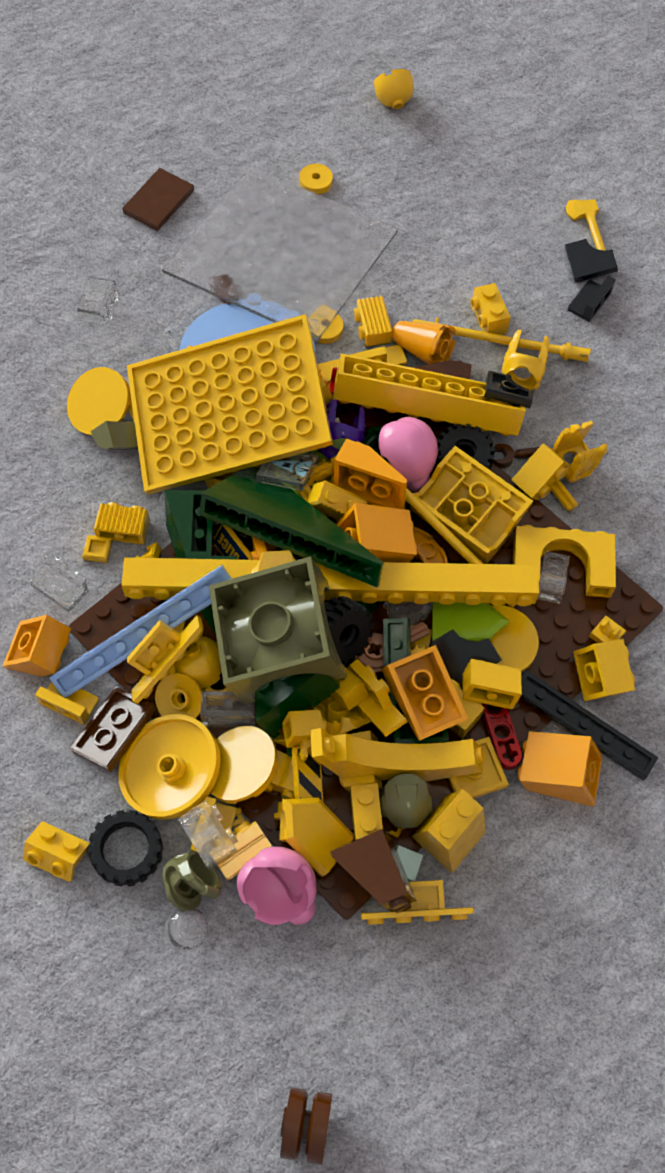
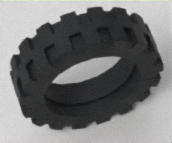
M121 810L117 811L115 815L111 816L109 814L104 817L105 820L102 823H97L94 827L96 830L94 833H91L89 838L88 854L90 855L92 866L106 882H111L121 887L122 885L134 886L139 881L141 883L148 879L147 876L155 873L157 870L156 866L162 860L163 843L155 823L149 820L146 815L138 814L137 811L129 810V812ZM124 827H134L141 830L147 837L149 844L148 853L144 860L136 867L128 870H118L110 866L105 860L103 853L104 844L108 837L116 830Z

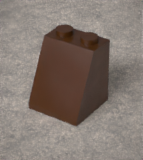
M383 829L330 851L332 857L389 911L395 910L396 913L406 911L412 907L411 903L417 901L393 840Z

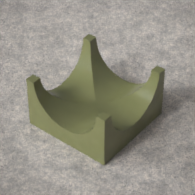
M311 556L209 585L223 683L244 704L255 702V691L266 683L279 678L308 673L325 674L332 676L336 680L347 677L345 667L335 648L325 611L324 592L330 590L328 580Z

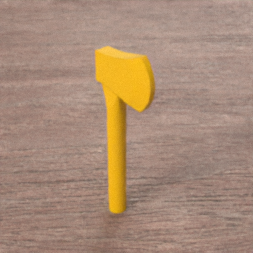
M596 199L569 200L566 205L567 215L574 221L585 218L596 249L605 251L606 248L596 221V215L599 212Z

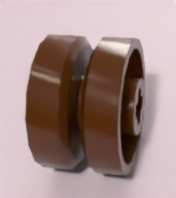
M291 1087L288 1105L284 1109L280 1137H282L280 1158L295 1161L299 1157L301 1141H306L305 1159L307 1163L322 1165L332 1094L318 1091L314 1095L312 1111L306 1110L308 1100L306 1089Z

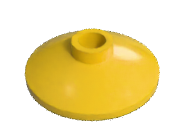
M173 673L166 676L158 684L155 702L161 716L183 714L196 719L203 707V694L199 684L192 677L183 673ZM182 693L185 696V702L181 699Z

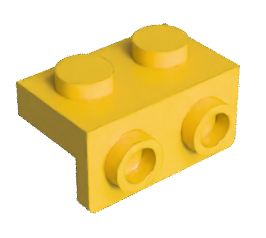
M42 821L25 841L23 860L34 867L51 873L57 878L70 882L73 879L75 867L88 852L90 843Z

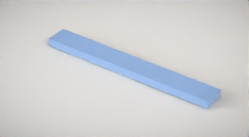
M223 564L65 666L49 679L61 696L67 698L127 659L159 620L171 628H175L211 604L209 585L232 579Z

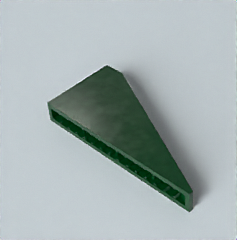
M255 466L242 469L202 492L200 516L281 549L290 550L291 553L303 558L311 556L314 562L374 587L379 586L384 562L271 472Z

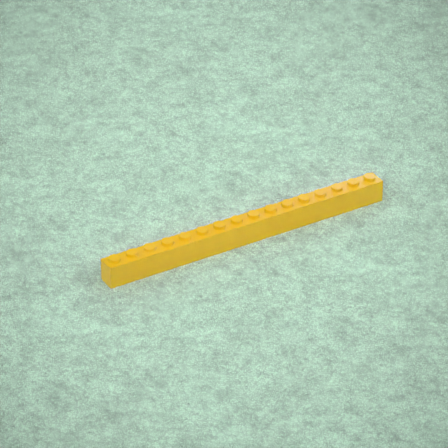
M124 558L121 586L125 597L131 599L155 597L159 600H166L222 564L233 579L250 574L251 570L257 566L259 560ZM384 562L380 584L378 587H374L316 563L329 584L330 590L324 592V601L330 600L333 597L338 599V596H343L353 601H362L369 604L377 601H388L391 604L414 602L416 604L440 602L443 605L453 603H466L467 605L491 603L495 606L505 604L529 606L536 604L539 596L538 565Z

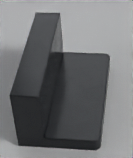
M608 276L601 285L591 279L588 280L569 304L568 311L590 322L611 295L616 279Z

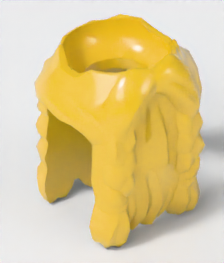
M517 330L513 335L508 351L505 353L502 373L510 375L516 384L526 389L538 390L541 386L542 377L545 375L546 363L548 362L549 338L544 336L539 358L517 353L522 330ZM526 368L531 373V377L520 378L514 373V370Z
M592 421L582 423L581 426L579 424L570 425V429L565 428L553 444L552 449L563 459L567 453L575 455L571 465L566 468L567 473L563 477L569 483H575L580 479L590 476L598 468L603 456L607 453V444L590 449L583 441L594 425Z

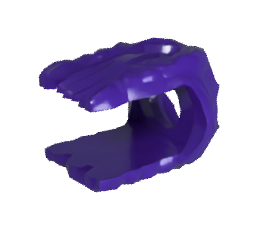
M331 399L327 405V416L332 441L345 438L363 444L366 427L364 408L359 407L357 416L353 420V425L335 422L337 399ZM333 445L318 449V452L326 456L328 460L336 456L340 449L333 447Z

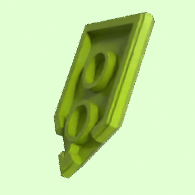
M433 602L432 641L452 629L460 637L469 641H481L486 638L491 640V637L509 624L510 621L488 603H480L478 605H467L466 603L443 605L440 602Z

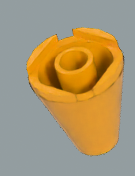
M399 321L392 328L393 341L425 364L449 360L456 343L455 340H452V333L456 334L453 326L448 324Z

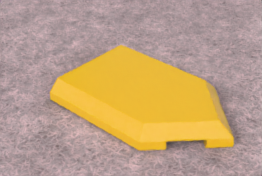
M319 797L282 799L286 828H284V840L297 853L301 854L309 862L310 866L323 877L329 873L337 862L332 857L330 851L351 843L354 839V834Z

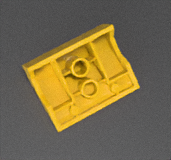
M456 446L437 465L432 477L419 492L412 493L483 564H487L498 552L533 503V500ZM410 506V510H411L413 513H415V514L418 515L420 518H422L424 521H426L416 510H414V509Z

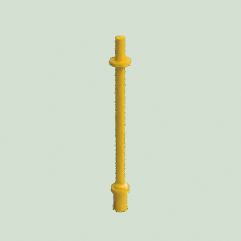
M436 317L435 319L436 324H439L438 317ZM413 319V322L434 323L429 321ZM453 326L456 334L452 333V335L504 345H510V342L513 340V337ZM520 338L518 347L541 351L543 342ZM566 342L562 346L549 344L548 353L558 354L566 361L573 359L588 363V355L590 356L591 348L572 346L571 343Z
M406 489L405 501L469 564H483L422 502ZM507 604V605H508L509 607H512V608H513L516 604Z

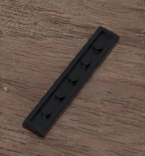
M528 670L524 671L521 676L522 695L520 698L574 735L591 736L601 753L644 781L658 760L657 756Z

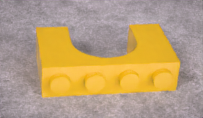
M516 526L513 536L512 565H538L540 583L541 557L550 551L565 550L576 555L584 564L586 571V596L611 598L616 588L615 534H609L605 531L585 532L580 529L561 530L556 527Z

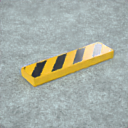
M293 747L294 799L319 797L323 802L321 763L312 757L311 751H307L308 758L306 761H301L299 756L300 747Z

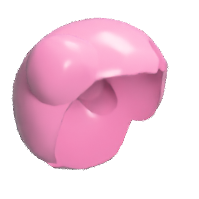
M403 417L384 425L379 434L381 456L387 458L390 465L407 479L408 490L419 492L430 480V473L434 469L438 456V443L431 428L419 419Z
M268 847L262 849L241 868L237 877V890L244 904L247 903L254 910L255 919L269 925H279L285 922L302 925L309 922L315 915L317 882L312 867L301 854L285 847Z

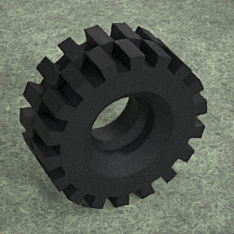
M456 424L455 429L450 426L447 428L446 433L443 431L440 434V438L437 439L438 456L434 467L436 468L452 448L456 446L459 449L471 451L474 455L472 458L491 471L495 454L494 442L492 438L488 440L489 434L486 431L481 434V428L477 426L475 430L471 429V424H466V428H462L461 424Z
M338 596V599L335 597L331 598L330 604L326 602L324 604L335 648L342 664L345 666L348 665V661L354 662L356 655L361 656L364 653L362 651L364 646L368 647L369 642L367 639L373 635L370 629L374 627V622L371 621L373 616L367 608L348 597Z

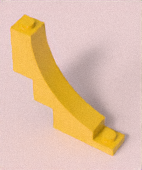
M322 728L311 730L312 757L342 779L374 774L384 781L390 780L396 775L407 773L417 775L427 782L483 772L482 763H485L484 749L473 739L444 743L401 744L372 741L348 734L331 736Z

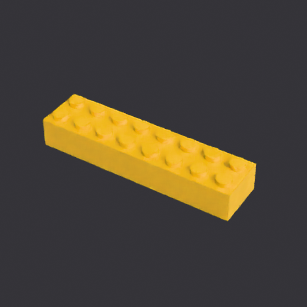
M340 354L333 399H337L344 404L355 403L365 408L375 407L384 409L389 413L400 412L414 418H430L434 422L445 421L454 425L461 424L462 427L466 426V424H471V427L476 428L477 426L481 428V431H495L504 436H518L526 412L523 406L485 398V382Z

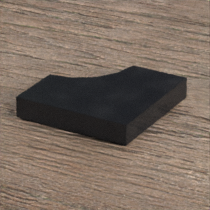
M586 239L565 244L566 254L575 283L618 271L613 250L603 251L595 249L589 245Z
M490 370L486 378L484 397L530 409L533 401V391L516 384L510 375Z
M452 629L431 642L432 646L436 645L452 679L459 685L463 684V672L470 659L483 660L494 664L502 661L489 638L481 641H469L460 637Z

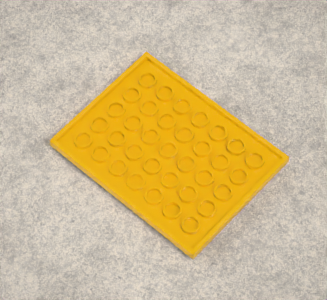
M306 314L127 365L143 487L147 495L333 445L309 321Z

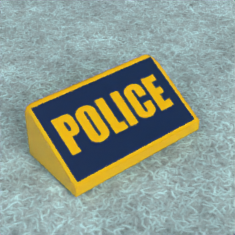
M221 524L214 537V545L222 556H237V560H251L249 550L232 528Z

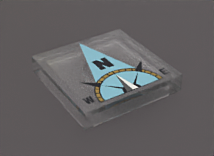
M301 453L264 463L256 474V482L303 491L319 463V455Z

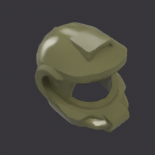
M407 773L396 775L388 780L386 785L382 786L380 791L382 817H387L395 827L406 829L418 827L427 816L432 814V799L428 786L417 775Z
M192 851L177 855L169 860L163 868L162 881L167 893L168 902H171L174 907L181 911L190 912L198 907L201 902V895L211 899H216L220 895L222 882L211 861L200 852Z

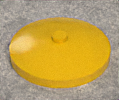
M169 714L151 720L145 724L120 759L118 779L124 798L135 810L153 819H174L191 812L205 800L217 781L221 762L217 740L204 724L188 715Z

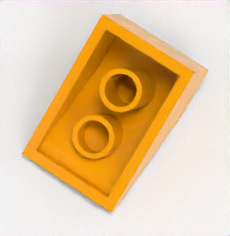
M346 439L334 460V485L367 500L369 504L405 509L407 479L370 446Z
M436 645L381 669L393 697L419 741L468 720Z

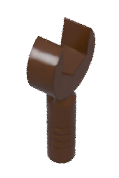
M497 444L494 446L495 452L503 453L505 458L503 460L494 459L493 462L500 468H507L513 463L514 457L518 459L531 457L539 447L518 449L514 452L512 447L507 444Z

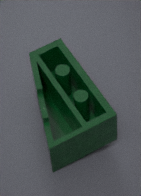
M308 673L291 675L266 683L255 691L256 722L273 739L277 738L280 735L279 730L283 728L282 722L289 711H304L310 705L313 708L340 688L339 679L336 680L332 676L325 674Z

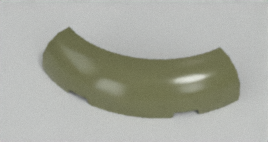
M105 421L91 431L95 443L101 448L112 450L138 449L136 429L132 421Z

